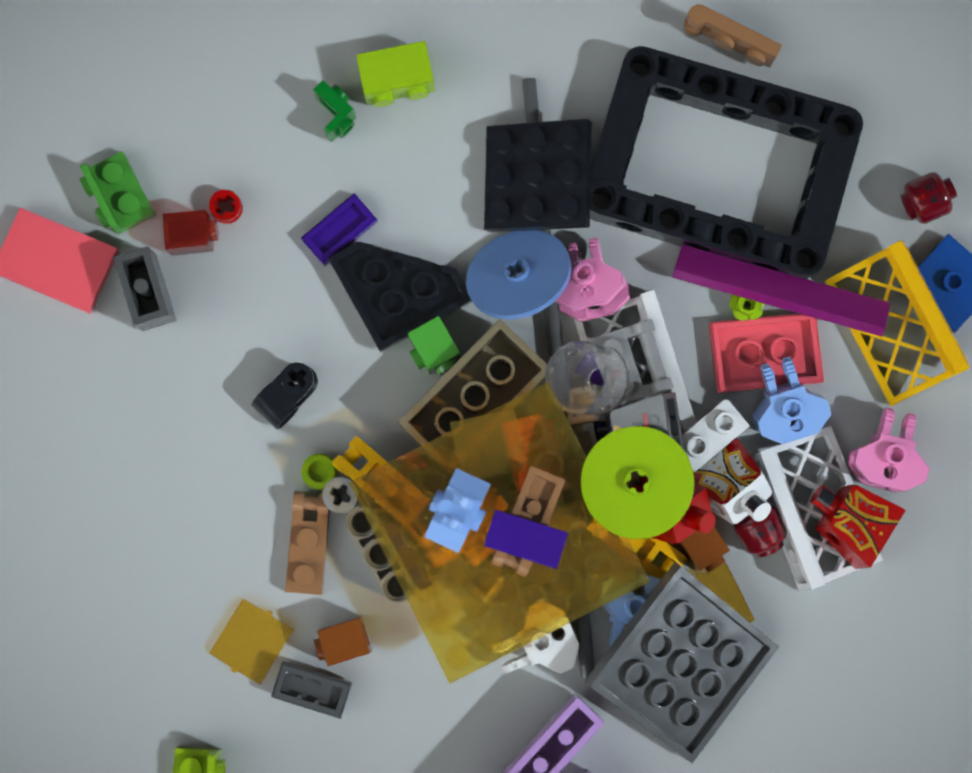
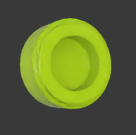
M321 453L309 456L304 461L301 469L304 482L311 488L323 490L328 481L338 477V469L331 463L333 459Z

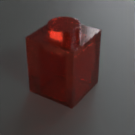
M206 210L162 214L165 249L172 256L214 252L213 241L219 240L218 225L216 220H211V216Z

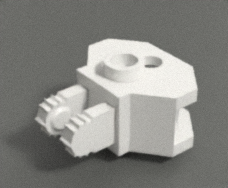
M539 598L528 604L524 624L522 627L517 628V633L491 645L496 653L508 650L511 646L522 642L526 654L506 661L501 666L504 674L530 663L532 666L540 663L559 674L574 668L579 648L578 640L563 608L544 598ZM561 627L564 629L563 634L560 637H554L551 634L554 628Z

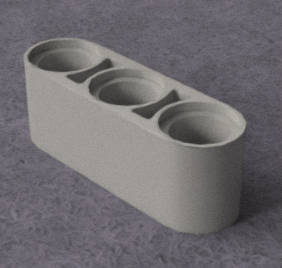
M367 506L353 508L346 517L347 531L382 594L387 600L394 603L406 601L412 596L415 590V583L386 533L382 520L375 510ZM361 512L369 513L373 520L371 529L365 533L358 532L353 524L355 516ZM380 543L385 544L391 552L389 561L383 565L375 563L371 558L372 548ZM399 575L407 580L408 591L405 595L395 596L389 591L388 584L393 576Z

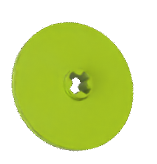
M632 426L609 433L592 448L583 465L581 490L587 509L603 528L624 538L646 539L670 530L685 515L693 496L694 474L688 456L673 438L653 428ZM638 472L640 477H647L648 482L643 485V492L637 493L635 488L628 489L626 483L631 481L632 473Z

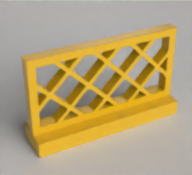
M903 240L888 246V248L825 280L826 285L837 288L835 283L851 277L862 281L858 294L863 295L866 283L868 282L887 288L883 301H888L891 290L904 293L910 302L905 316L891 311L888 314L903 320L897 340L849 328L890 406L970 369L971 366ZM886 257L893 269L889 283L885 284L869 279L872 265ZM866 268L864 277L854 274ZM895 277H897L902 288L893 286ZM912 308L919 320L910 317ZM908 321L922 325L927 334L922 347L902 341ZM862 334L871 336L868 345ZM875 338L896 344L890 363L874 358L871 350ZM929 339L932 345L934 346L936 352L926 349ZM900 346L920 351L914 371L894 365ZM925 353L939 357L946 369L945 372L935 377L918 373ZM878 365L888 368L885 377ZM896 370L912 375L908 390L894 396L888 385L891 371ZM916 377L927 380L914 386Z

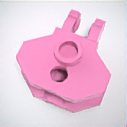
M598 238L589 239L591 258L581 260V250L576 242L568 244V254L572 268L571 276L564 292L555 301V303L559 304L561 313L579 322L615 315L630 299L629 287L621 271L604 263ZM596 305L599 306V308H597V309H590V308H589V307H591V306H596Z
M885 407L881 414L877 434L872 435L870 443L850 451L847 467L861 484L895 493L899 491L904 492L926 482L929 466L915 450L916 442L912 441L917 418L915 414L907 413L904 416L900 435L896 437L890 435L895 411ZM885 469H886L887 472H888L887 478H886L885 475H884V470H885Z

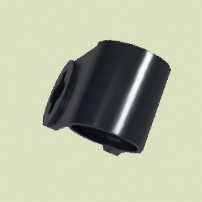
M291 363L255 397L251 406L276 430H279L295 415L299 407L316 390L318 385L317 374L312 368L303 363ZM295 373L301 375L307 373L304 376V380L307 382L304 387L294 386L296 380L293 378Z

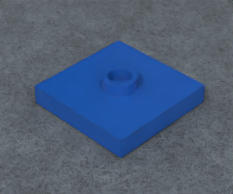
M947 234L917 267L949 327L955 333L972 315V254L950 234Z

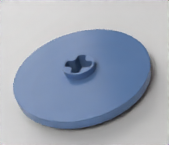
M540 230L513 231L495 238L476 254L467 271L466 288L473 304L488 316L506 320L529 317L549 307L564 292L571 276V260L566 247L555 236Z

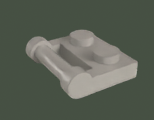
M652 319L590 339L612 408L674 388L671 378L666 376L652 333L655 330ZM637 336L639 337L653 383L645 386L642 385L628 339Z

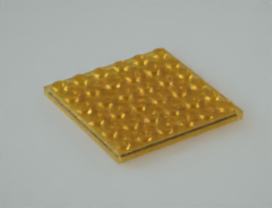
M548 382L349 482L449 684L650 582L628 538L615 535L603 528L587 509L581 490V474L587 457ZM533 466L565 479L547 526L566 531L568 535L557 569L532 562L527 576L523 577L516 574V569L503 564L502 567L491 564L496 550L485 547L484 543L495 509L511 514L529 467ZM456 468L491 484L480 506V509L486 511L477 532L469 530L459 553L424 537L435 514L428 510L438 489L445 492Z

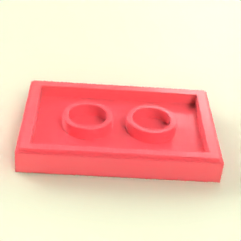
M20 207L0 250V276L91 314L113 267V257L118 256L120 250Z
M803 314L759 317L758 319H747L744 321H718L708 324L716 394L766 389L760 367L767 363L773 369L776 386L787 383L782 369V359L789 356L793 361L800 383L810 385L824 382L816 318Z

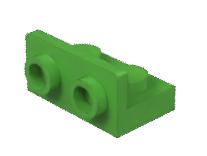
M123 151L91 167L87 163L80 165L84 176L79 178L87 195L89 197L95 196L100 206L95 209V212L104 228L110 226L117 234H120L156 216Z

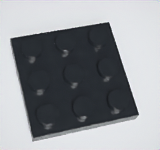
M589 119L487 126L485 231L508 232L590 227L592 122Z

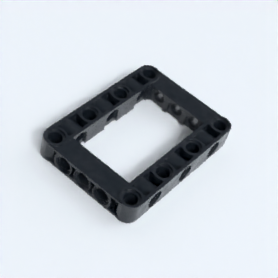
M634 47L624 57L591 167L590 219L681 247L686 245L793 276L810 279L825 264L863 129L862 116L856 109L847 105L649 47ZM642 63L647 67L648 72L637 74L631 69V65ZM702 82L711 84L714 87L715 93H703L699 89L698 84ZM649 95L816 144L790 237L763 230L764 226L725 214L719 217L695 210L696 206L657 194L651 197L626 189L627 185H624V179L633 155L634 145L643 121ZM766 103H777L781 107L782 113H771L767 109ZM837 121L844 123L848 127V134L839 133L835 129L834 123ZM596 193H602L608 198L609 205L603 208L597 207L592 203L591 196ZM663 213L673 215L677 222L676 226L672 228L663 226L660 223L659 215ZM728 234H739L744 240V247L735 248L731 246L728 241ZM798 253H805L810 257L812 262L811 268H803L798 264L796 259Z

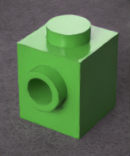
M439 316L407 333L414 346V349L409 351L419 370L426 367L429 374L437 371L438 375H442L450 370L456 363L455 360L460 358V352Z

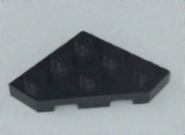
M360 241L328 258L380 353L408 338L407 333L437 316L442 319L472 302L466 285L456 268L437 265L395 251H387Z

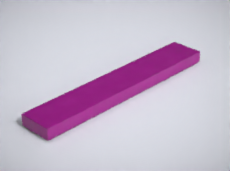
M682 245L672 276L676 279L881 337L886 328L891 305L890 302Z

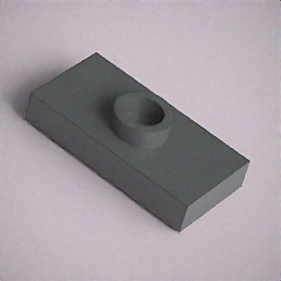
M282 661L271 697L341 719L353 682Z

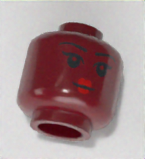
M930 172L909 181L904 186L905 193L900 195L910 220L917 219L922 224L929 223L951 213L953 209L951 199L957 197L950 178L942 180L941 176L936 172Z
M771 505L769 515L762 521H755L747 515L738 524H733L741 544L749 554L767 557L779 551L784 545L783 540L786 538L787 530L773 505Z

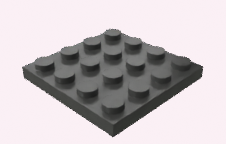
M674 562L584 682L690 763H693L779 646L683 567Z

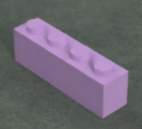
M574 693L501 773H560L605 722Z

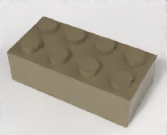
M499 319L398 421V424L451 475L551 373L552 368Z

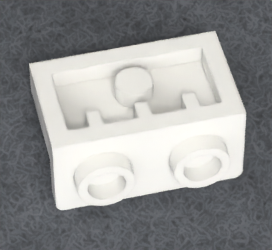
M727 399L721 401L682 434L684 451L689 458L693 472L701 468L750 426Z

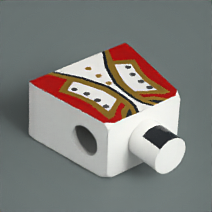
M738 438L731 441L701 468L693 472L694 481L702 485L707 491L711 511L729 523L738 524L747 515L755 521H762L769 515L771 505L766 500L773 491L762 471Z

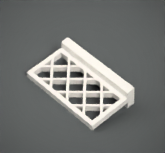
M655 290L640 294L641 296L629 299L617 311L612 321L605 317L598 319L610 324L605 334L612 332L614 327L617 329L625 328L616 322L623 310L634 306L638 308L641 317L640 322L652 319L655 327L652 333L667 378H671L674 386L673 389L659 394L676 393L681 431L686 432L697 421ZM574 319L586 355L590 348L591 338L587 337L583 323L590 320L579 322ZM638 336L630 339V347H632L636 338L639 339ZM635 361L636 366L642 369L640 374L642 382L647 372L650 373L647 362L644 366ZM603 389L604 402L608 403L607 391ZM607 411L605 417L607 427L611 423L610 411Z
M832 426L821 429L818 434L786 444H780L750 455L773 491L766 501L775 507L786 527L787 535L783 540L784 545L782 548L798 590H813L825 585L829 581L860 570L855 569L851 565L843 567L845 559L833 547L825 544L826 540L821 535L819 540L808 536L805 528L810 516L818 520L823 516L812 510L814 505L810 502V499L814 492L823 485L828 470L839 475L842 483L841 487L854 484ZM823 436L829 449L825 461L809 454L814 439ZM805 443L803 450L795 447ZM789 450L800 456L793 473L782 467L777 453ZM806 459L822 467L816 483L799 476ZM797 482L813 489L806 506L795 502L792 493ZM823 550L839 557L834 570L824 575L818 562ZM879 553L873 564L883 561L881 553Z

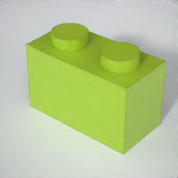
M426 41L356 54L367 105L374 104L375 107H384L393 104L394 99L408 97L409 100H418L427 97L429 92L435 91Z

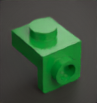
M322 80L313 91L316 100L335 117L324 128L326 137L333 142L337 137H345L355 125L353 121L356 119L354 109L347 103L350 100L347 94L336 84L330 87Z

